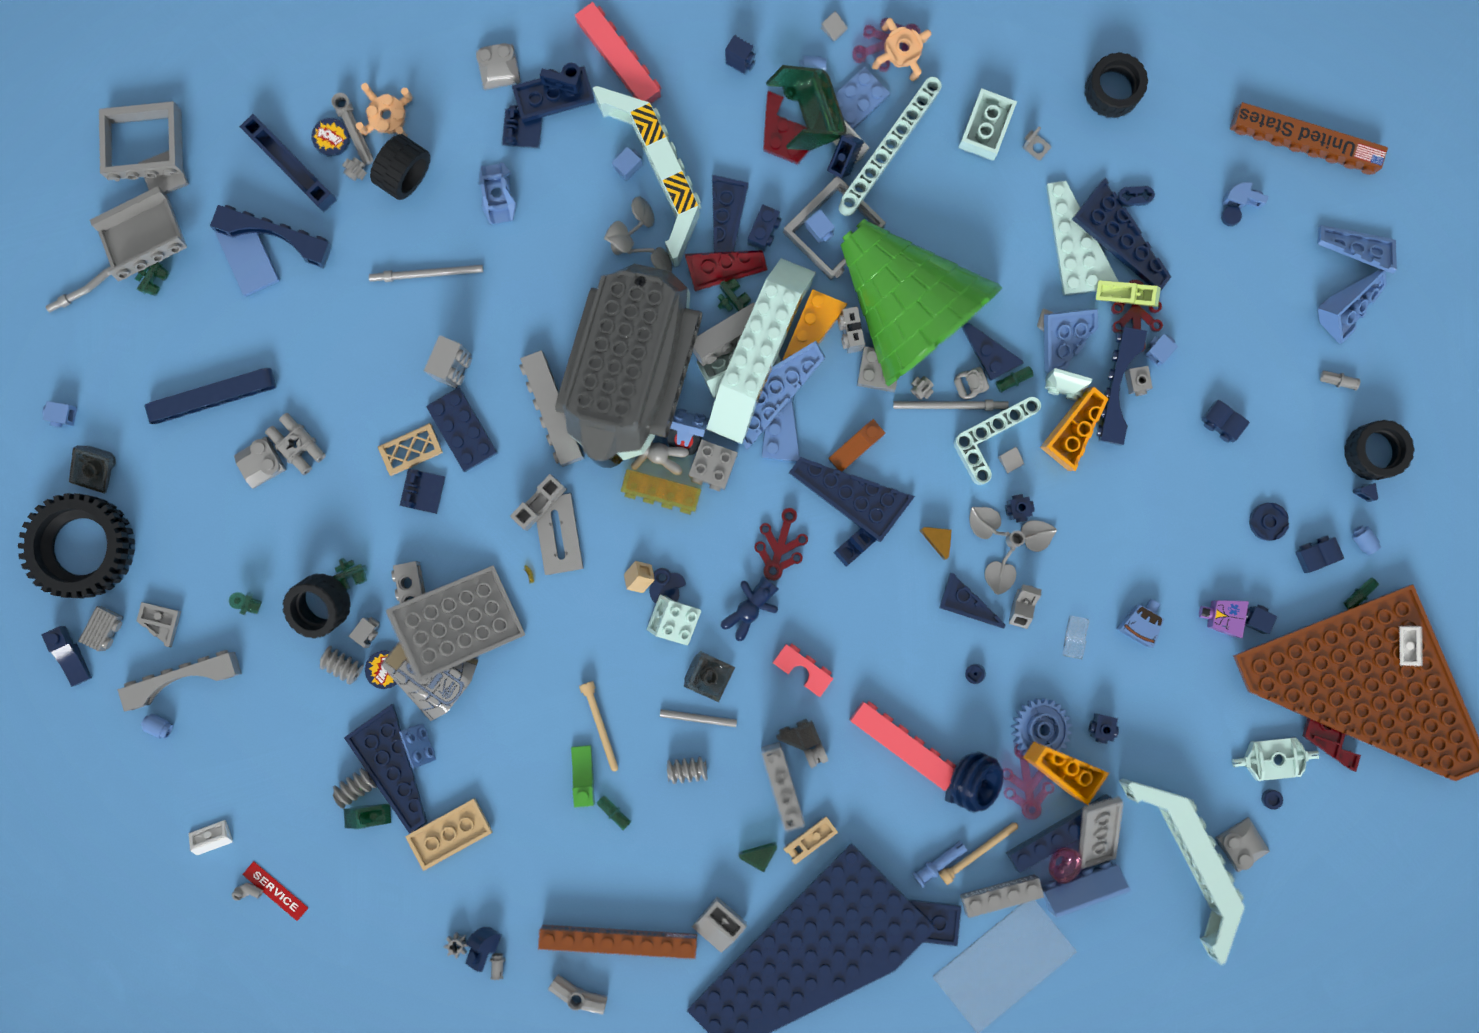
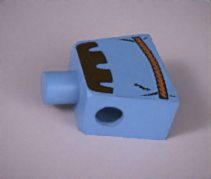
M1150 599L1146 607L1141 605L1134 606L1117 627V630L1148 648H1154L1164 621L1162 617L1156 614L1161 604Z

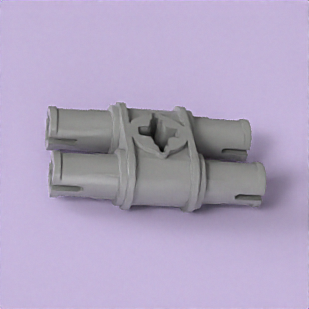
M285 413L280 417L279 421L287 428L289 434L283 437L274 426L269 427L265 434L273 441L275 449L281 452L287 459V462L293 464L302 475H306L312 468L302 458V454L307 451L316 462L322 461L326 455L316 445V439L308 434L304 426L298 425L288 413ZM294 441H298V442L296 443V444H297V448L294 447V445H295V444L293 443Z

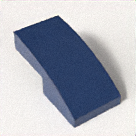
M860 529L833 553L847 567L871 546L876 539L863 529Z

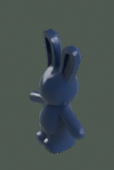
M762 576L753 592L747 581L741 582L740 585L747 600L741 602L737 611L726 617L720 624L722 629H730L739 620H742L735 633L737 641L745 639L750 624L758 618L759 609L772 613L778 611L777 606L766 602L779 588L764 576Z

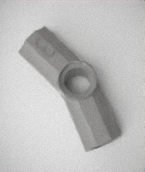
M559 974L548 988L549 991L566 1002L572 1010L581 1009L604 1014L608 996L577 988ZM578 995L582 1001L576 1003L573 1001L572 996Z

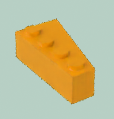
M812 289L783 360L814 341H817L819 345L838 320L842 309L847 308V303Z
M1095 387L1086 388L1082 397L1077 399L1040 448L1066 470L1076 471L1078 462L1086 450L1085 447L1094 432L1093 429L1100 419L1108 398Z
M1033 742L1023 756L1025 760L1069 795L1086 805H1089L1109 775L1108 772L1037 742Z

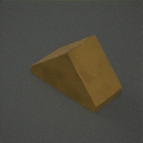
M929 527L919 530L943 560L949 558L952 530Z

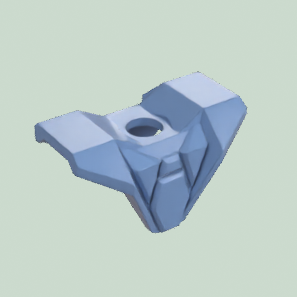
M503 162L480 167L478 185H481L483 195L481 207L489 224L514 220L517 203L510 193L509 177H507L512 173ZM496 187L502 190V195L498 198L493 197L491 194L492 190Z

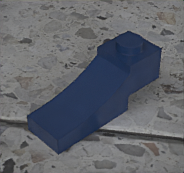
M58 626L41 634L48 651L58 661L71 687L92 679L77 644H73L66 626Z

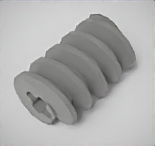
M330 645L320 659V669H326L327 673L333 672V675L335 677L340 676L342 681L347 679V684L351 685L360 676L364 664L358 668L359 661L351 664L352 657L344 660L345 653L337 656L339 650L336 649L332 653V646Z
M692 757L690 763H687L686 759L683 758L682 764L679 763L678 759H675L674 765L668 760V782L671 779L673 784H676L679 778L680 782L684 783L686 777L689 783L692 782L693 777L699 782L701 776L704 781H707L706 759L703 762L702 758L698 757V761L695 763Z
M362 768L359 769L360 776L353 773L354 780L350 777L346 778L348 784L340 781V789L336 785L333 786V798L340 808H345L346 805L352 803V800L356 801L359 796H364L365 791L370 792L372 787H377L367 771H364Z

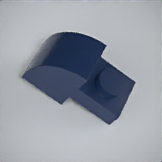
M482 927L476 930L466 942V945L471 949L465 964L476 972H482L488 954H495L501 934L491 927Z

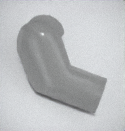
M245 883L234 889L232 898L239 901L241 898L251 895L259 899L263 890L250 883Z

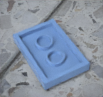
M864 67L835 93L823 107L831 116L836 118L839 124L845 120L854 130L890 96V92Z

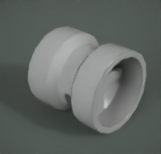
M821 743L816 745L814 749L808 748L804 750L810 768L816 767L820 762L826 763L829 761Z

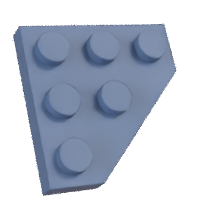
M1098 309L1044 314L1045 372H1050L1054 368L1060 370L1067 369L1070 365V360L1081 351L1088 337L1098 329Z

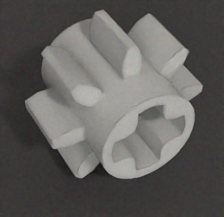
M355 157L352 160L347 158L342 165L345 168L343 173L353 181H356L357 178L362 180L367 174L364 170L366 165Z
M917 376L911 383L913 388L910 391L920 400L923 397L928 399L934 392L931 389L934 384L925 376L921 379Z
M456 932L454 938L451 936L447 937L449 944H446L444 948H448V956L452 954L457 959L460 952L463 955L467 953V950L464 949L468 946L465 941L466 935L459 936L458 932ZM455 942H457V945H460L459 949H457V946H453Z

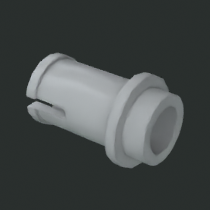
M501 953L492 954V958H490V962H492V980L503 979V962L505 958Z

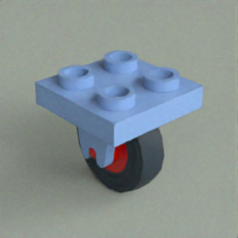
M676 409L668 435L669 447H684L688 449L689 455L694 454L699 448L702 437L705 435L710 418H706L704 414H691L685 409Z

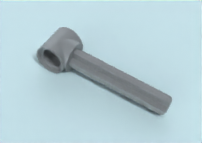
M335 94L332 97V105L337 115L342 117L363 164L370 165L374 162V159L363 135L356 128L357 122L352 113L354 111L352 103L345 94ZM346 101V105L338 107L339 102Z

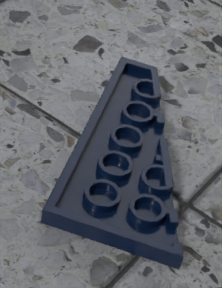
M802 457L799 458L789 471L791 476L878 542L883 540L915 497Z

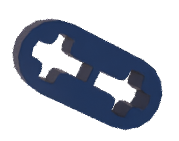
M1149 186L1125 187L1118 193L1117 196L1119 198L1117 200L1122 206L1148 205L1154 199L1155 193ZM1145 192L1149 197L1145 200L1143 196L1138 197V195H1142ZM1125 193H1127V196H1133L1128 201H1126V198H1122Z

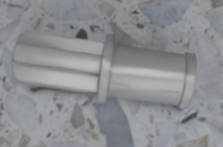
M1324 370L1320 374L1321 382L1336 385L1337 388L1345 387L1358 390L1360 386V379L1345 376L1344 373L1337 374Z

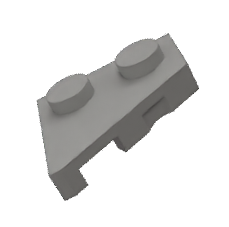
M141 602L136 621L143 627H146L154 637L159 638L166 647H172L181 611Z

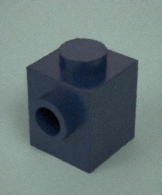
M1262 605L1249 607L1247 609L1245 626L1262 634H1270L1277 616L1269 613V609Z

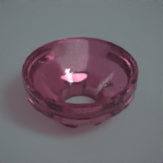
M1065 847L1059 849L1051 856L1049 862L1050 875L1059 883H1068L1074 880L1081 870L1082 858L1072 848ZM1062 856V863L1056 866V860Z

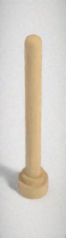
M594 681L579 685L581 693L587 697L610 768L615 772L618 770V765L594 696V689L596 687Z
M1015 822L1011 823L953 867L941 870L939 875L945 884L949 885L953 882L955 874L1017 830L1018 824Z

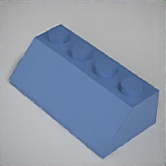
M1107 861L1100 863V867L1094 869L1092 867L1081 870V874L1075 876L1074 874L1064 876L1061 881L1045 883L1042 891L1048 910L1058 918L1131 891L1119 866L1114 862Z

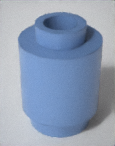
M803 56V60L799 61V72H803V76H821V74H826V58L821 56Z
M1359 526L1353 531L1352 538L1362 552L1371 555L1381 548L1379 539L1369 526Z
M153 713L149 716L146 715L141 723V726H143L142 731L159 739H166L173 729L170 721Z

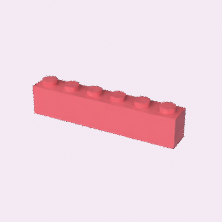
M592 2L576 13L575 19L577 24L631 95L650 104L661 97V86L656 79L652 80L650 78V72L644 64L640 65L637 61L639 58L634 50L630 51L627 48L628 43L622 35L618 36L615 32L617 29L614 24L605 19V13L600 6L596 7Z
M862 701L849 720L946 791L950 785L956 765L948 759L944 762L939 758L941 754L932 747L930 750L923 746L925 742L917 736L913 739L908 735L909 730L901 724L898 727L892 723L894 719L885 712L883 715L879 714L876 711L878 707L870 701L867 704Z

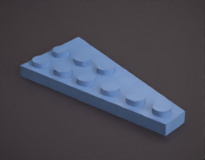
M817 341L773 366L743 441L746 449L752 446L826 359Z

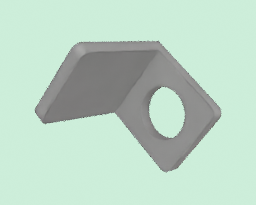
M1040 126L1035 131L1031 130L1025 137L1026 143L1023 146V149L1038 161L1051 148L1046 141L1037 135L1041 129ZM1036 143L1042 144L1044 147L1043 152L1036 153L1033 150V145Z

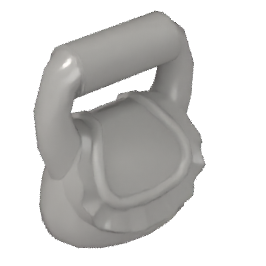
M981 367L961 372L954 379L958 394L963 399H971L989 389L988 381ZM961 377H966L971 393L968 395Z

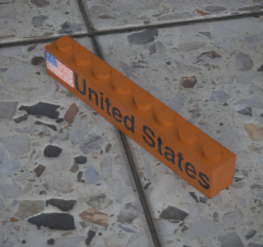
M1244 102L1236 108L1230 130L1235 131L1236 134L1249 135L1258 141L1265 140L1271 142L1274 146H1285L1293 152L1301 151L1307 153L1310 157H1320L1326 159L1329 163H1339L1344 165L1345 168L1359 169L1364 174L1369 175L1375 174L1382 169L1388 150L1386 146Z
M542 925L539 929L538 949L696 959L697 934Z

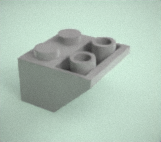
M716 897L693 924L692 928L722 953L747 927V922L719 897Z

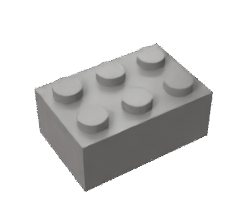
M439 335L424 372L436 381L457 389L458 385H461L465 375L463 373L465 368H469L472 362V354L460 343Z

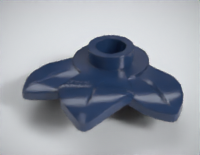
M666 568L657 569L654 572L655 580L649 588L652 601L657 603L659 595L662 594L678 602V588L686 585L685 579L679 573H671ZM660 574L666 575L665 581L659 580Z

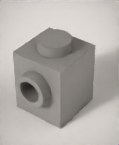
M1149 366L1132 368L1125 372L1129 394L1135 393V396L1146 395L1147 391L1153 388Z

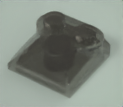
M77 445L73 447L69 483L104 494L107 493L111 469L116 465L114 455L92 446Z
M700 651L694 657L685 675L684 687L719 702L735 667Z

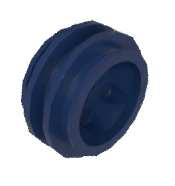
M982 752L969 754L961 759L955 767L950 782V792L955 803L974 813L988 809L999 796L1003 784V770L997 759Z

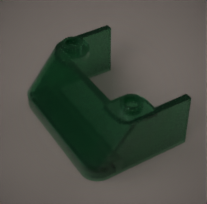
M782 65L766 82L767 86L782 87L786 98L798 101L807 129H803L786 145L787 149L813 150L840 139L841 135L846 134V125L830 77L824 70Z

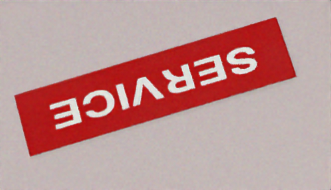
M254 861L242 874L256 887L262 889L264 894L296 921L308 909L304 903Z

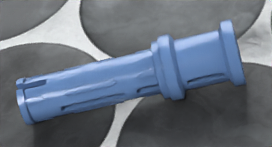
M959 841L932 863L927 862L924 868L917 873H912L920 886L924 888L928 881L934 877L937 878L941 870L968 850Z

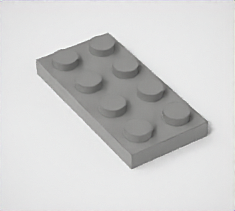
M1120 797L1091 804L1083 808L1078 865L1081 869L1116 859L1123 801Z

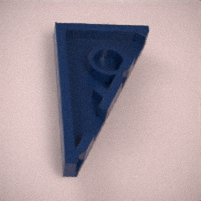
M969 322L961 326L990 381L1024 363L1023 360Z
M954 573L949 574L939 606L940 609L1005 629L1006 625L981 599L972 593Z

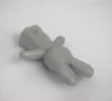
M652 441L645 453L639 455L631 464V468L637 470L648 458L652 463L663 465L673 474L681 475L683 470L680 465L668 459V457L683 458L689 455V451L684 447H668L663 443H653Z

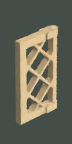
M431 423L378 446L390 476L443 453ZM428 431L429 435L426 440L418 437V434ZM413 437L410 447L401 445V442ZM416 439L425 442L422 452L412 449ZM428 444H433L435 449L425 454ZM396 445L393 454H387L386 449ZM399 447L408 450L404 460L395 457ZM411 451L420 454L419 457L407 461ZM394 459L403 462L395 468L392 466Z

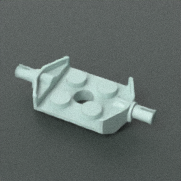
M1295 737L1256 742L1250 741L1245 757L1232 759V766L1247 767L1253 778L1257 781L1301 777L1305 771L1307 761L1309 759H1319L1320 756L1316 755L1319 754L1318 750L1305 751L1303 745ZM1277 754L1282 756V762L1279 765H1276L1273 761L1274 756Z

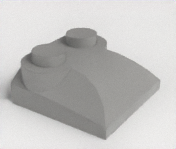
M502 43L482 47L476 51L484 90L521 83L513 44Z
M1249 817L1215 837L1237 872L1251 868L1254 862L1270 852Z

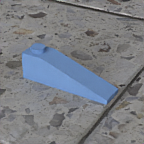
M1378 270L1329 297L1319 306L1320 324L1338 343L1342 344L1357 328L1355 324L1360 317L1364 318L1367 314L1366 309L1369 303H1374L1387 285L1386 271Z

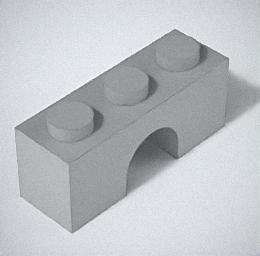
M549 474L537 487L536 493L528 501L523 502L510 517L522 529L528 531L567 488L553 475Z

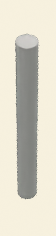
M662 709L660 711V717L730 727H736L737 725L736 719Z

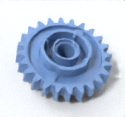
M1035 698L1034 702L1027 701L1028 706L1021 705L1022 711H1016L1019 715L1018 718H1012L1016 721V724L1011 725L1015 729L1011 735L1016 736L1013 743H1019L1017 750H1023L1022 755H1025L1033 742L1061 752V748L1067 749L1064 743L1070 742L1067 735L1072 734V732L1068 731L1072 724H1067V720L1070 717L1064 716L1066 710L1060 709V704H1055L1053 700L1048 701L1044 698L1041 700ZM1041 726H1043L1042 734H1040L1039 731Z

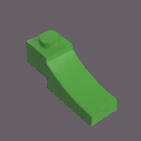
M591 745L571 747L574 808L594 806V775Z

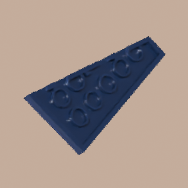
M1104 178L1072 220L1148 285L1159 286L1162 290L1170 280L1171 275L1161 260L1155 257L1150 249L1151 245L1149 242H1145L1141 236V230L1127 209L1121 206L1117 200L1119 197L1115 192L1111 191L1108 186L1109 182Z
M391 704L348 734L344 739L410 834L427 822L412 767L399 733L401 728L394 704Z

